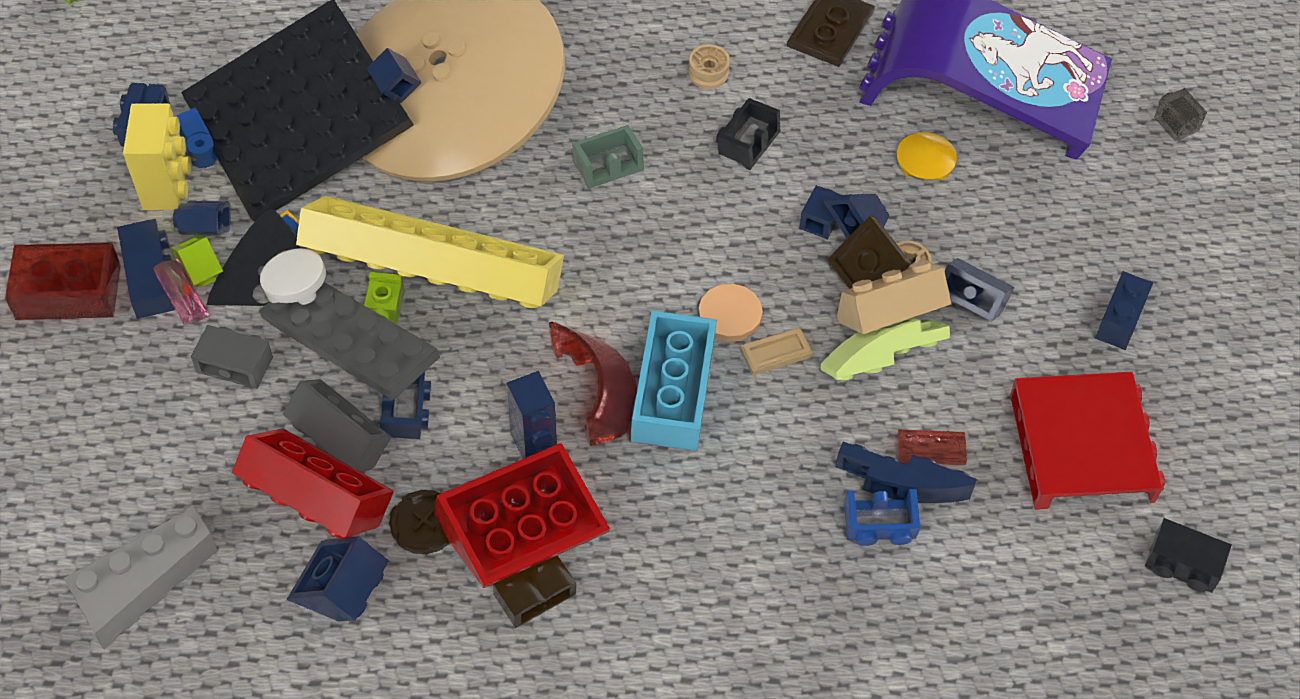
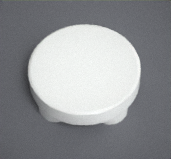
M303 248L291 249L276 255L268 261L262 269L260 283L268 300L272 303H293L298 301L300 304H308L316 298L315 292L322 286L325 280L326 268L321 257L316 252Z

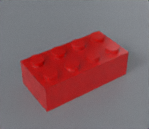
M284 428L247 435L232 470V474L243 479L242 482L245 486L255 490H262L271 496L270 499L273 502L295 509L299 512L298 515L302 519L321 524L327 528V532L330 535L340 539L378 528L394 493V490Z

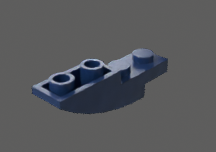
M844 441L839 449L835 466L865 478L862 490L873 494L885 491L888 494V498L905 500L909 489H916L918 503L936 504L970 500L977 481L976 478L969 476L964 471L949 469L929 458H920L912 455L908 465H905L893 457L881 456L868 451L861 445L849 444Z

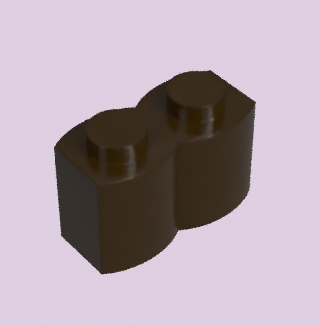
M557 555L494 583L493 595L513 626L517 628L576 595V582Z

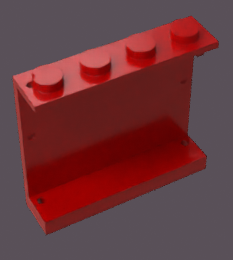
M1133 372L1015 378L1010 397L1035 510L1048 509L1054 497L1145 492L1148 493L1150 503L1156 502L1161 491L1164 490L1165 478L1163 472L1158 470L1156 462L1157 447L1149 436V416L1146 412L1143 413L1141 405L1142 390L1139 384L1136 385Z

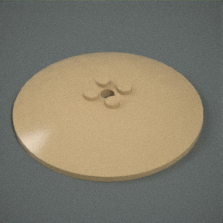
M393 0L380 9L365 23L356 35L373 61L386 48H389L408 60L422 83L400 103L414 125L363 156L362 159L378 171L393 177L418 182H435L465 177L484 170L508 157L521 147L538 130L551 112L558 98L565 72L564 44L560 31L548 9L539 0ZM446 57L443 63L433 65L437 59Z

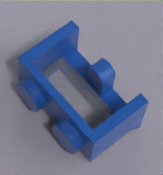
M909 489L905 500H888L887 492L879 491L873 494L872 500L855 501L854 491H847L843 507L845 511L847 540H856V544L860 546L873 545L877 543V540L891 539V543L894 545H905L910 543L912 539L917 538L921 527L916 489Z

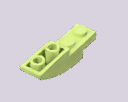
M913 317L866 334L857 332L831 352L820 364L821 371L831 375L835 380H849L854 377V374L862 372L878 373L882 371V367L895 365L894 354L907 353L910 351V348L916 346H936L938 341L949 339L950 326L935 319L921 321Z

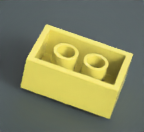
M131 104L123 156L143 210L178 209L182 199L188 198V184L185 181V177L191 174L192 162L191 157L185 154V138L179 135V119L173 116L170 104Z

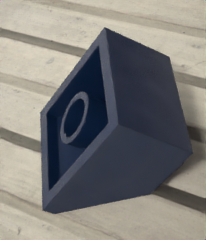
M360 536L321 541L287 600L338 622L355 621L365 611L367 607L366 601L372 590L382 581L383 571L389 560Z

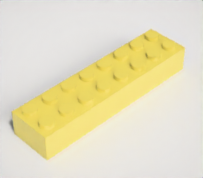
M323 196L301 208L296 245L307 247V249L317 254H325L326 252L335 254L337 259L341 261L354 262L358 260L366 262L367 266L373 269L390 268L397 270V274L401 276L415 277L418 275L426 277L427 281L432 284L445 285L450 283L457 285L458 289L464 292L474 293L481 291L489 293L488 296L492 299L507 300L509 298L520 301L519 304L527 308L542 306L557 292L564 260L563 254L329 196Z

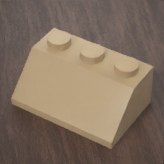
M923 260L911 264V269L902 272L900 270L885 272L882 274L881 279L875 281L862 280L852 284L853 288L842 291L837 320L844 326L866 334L951 305L944 267L930 263L929 260Z

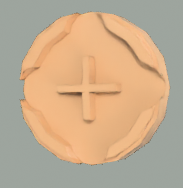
M721 284L709 289L702 297L698 308L699 317L717 320L715 339L726 342L741 341L748 338V335H751L753 332L755 333L760 326L763 314L761 302L756 294L748 288L736 284Z

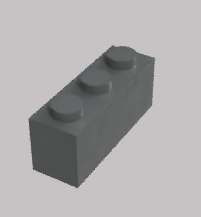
M321 379L300 381L283 413L293 423V427L312 438L319 449L330 453L333 457L360 472L372 470L376 466L391 438L388 433Z

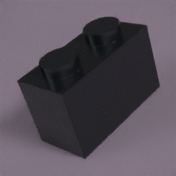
M1164 518L1155 534L1145 566L1151 568L1160 577H1173L1186 582L1187 586L1192 590L1212 593L1222 578L1232 544Z

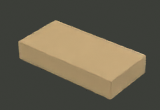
M800 327L740 345V351L752 376L811 358L813 355V351Z

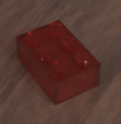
M113 243L14 245L5 300L15 320L114 317L121 264Z

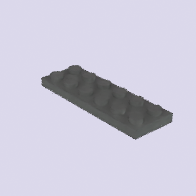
M325 282L315 292L316 298L311 303L300 304L298 301L293 303L269 302L259 310L261 317L272 326L391 400L399 396L440 358L438 350L434 346Z

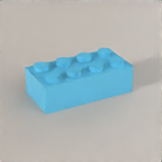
M651 311L632 416L631 442L698 451L715 339L716 319Z

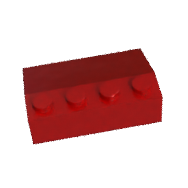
M562 443L436 496L435 516L450 544L483 588L610 532L609 525Z

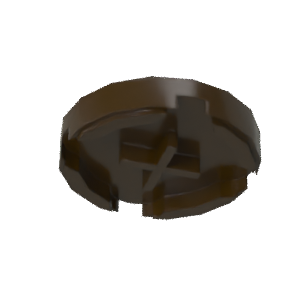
M434 490L411 492L404 496L397 506H394L391 511L389 525L393 539L402 549L413 554L427 555L438 552L450 544L434 514L436 496L442 493Z

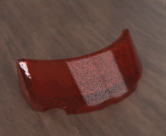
M549 322L551 346L555 357L563 358L562 354L569 355L576 366L592 362L597 373V397L591 413L586 418V425H584L585 434L590 446L623 437L629 429L628 423L633 415L637 394L636 381L631 373L629 364L618 351L602 340L556 322Z

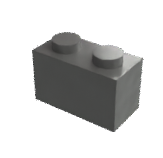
M207 325L191 358L196 373L258 389L273 359L269 341L260 336H248L237 333L228 327L218 328Z

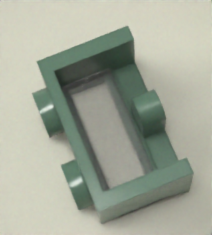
M629 125L572 143L574 163L584 178L588 189L644 170L643 147Z

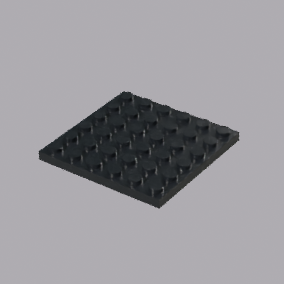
M335 0L326 2L181 92L190 110L193 108L197 109L213 139L215 155L254 222L267 210L273 209L277 211L414 125L397 97L391 99L380 92L367 71L368 66L373 60Z

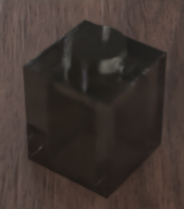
M1183 88L1174 93L1169 92L1161 97L1154 118L1176 142L1199 132L1207 112L1190 92Z

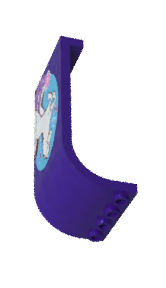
M901 0L893 13L888 11L881 25L885 30L879 34L874 48L878 49L877 53L874 52L867 64L870 73H866L859 87L863 91L859 103L871 106L882 89L895 80L907 77L927 78L941 82L1068 143L1066 157L1078 159L1090 146L1112 58L993 0Z

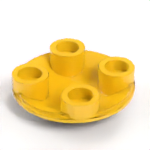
M918 132L908 135L899 143L896 153L902 172L906 176L923 180L946 179L955 168L957 162V154L953 145L944 137L930 132Z

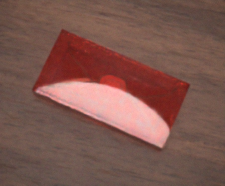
M898 429V461L900 463H909L911 456L915 455L920 458H929L937 464L966 465L965 432Z

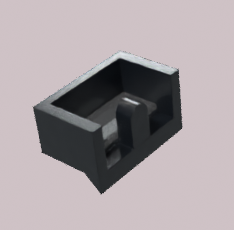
M748 98L741 108L738 107L735 110L729 123L719 130L716 137L719 154L742 163L746 169L751 170L781 132L780 110Z

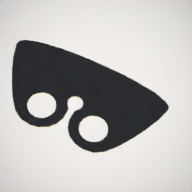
M269 209L264 212L241 238L224 264L223 272L219 273L206 305L265 306L267 304L259 303L253 297L254 289L261 285L258 269L261 266H265L279 252L300 248L299 245H296L297 240L291 229L275 210Z

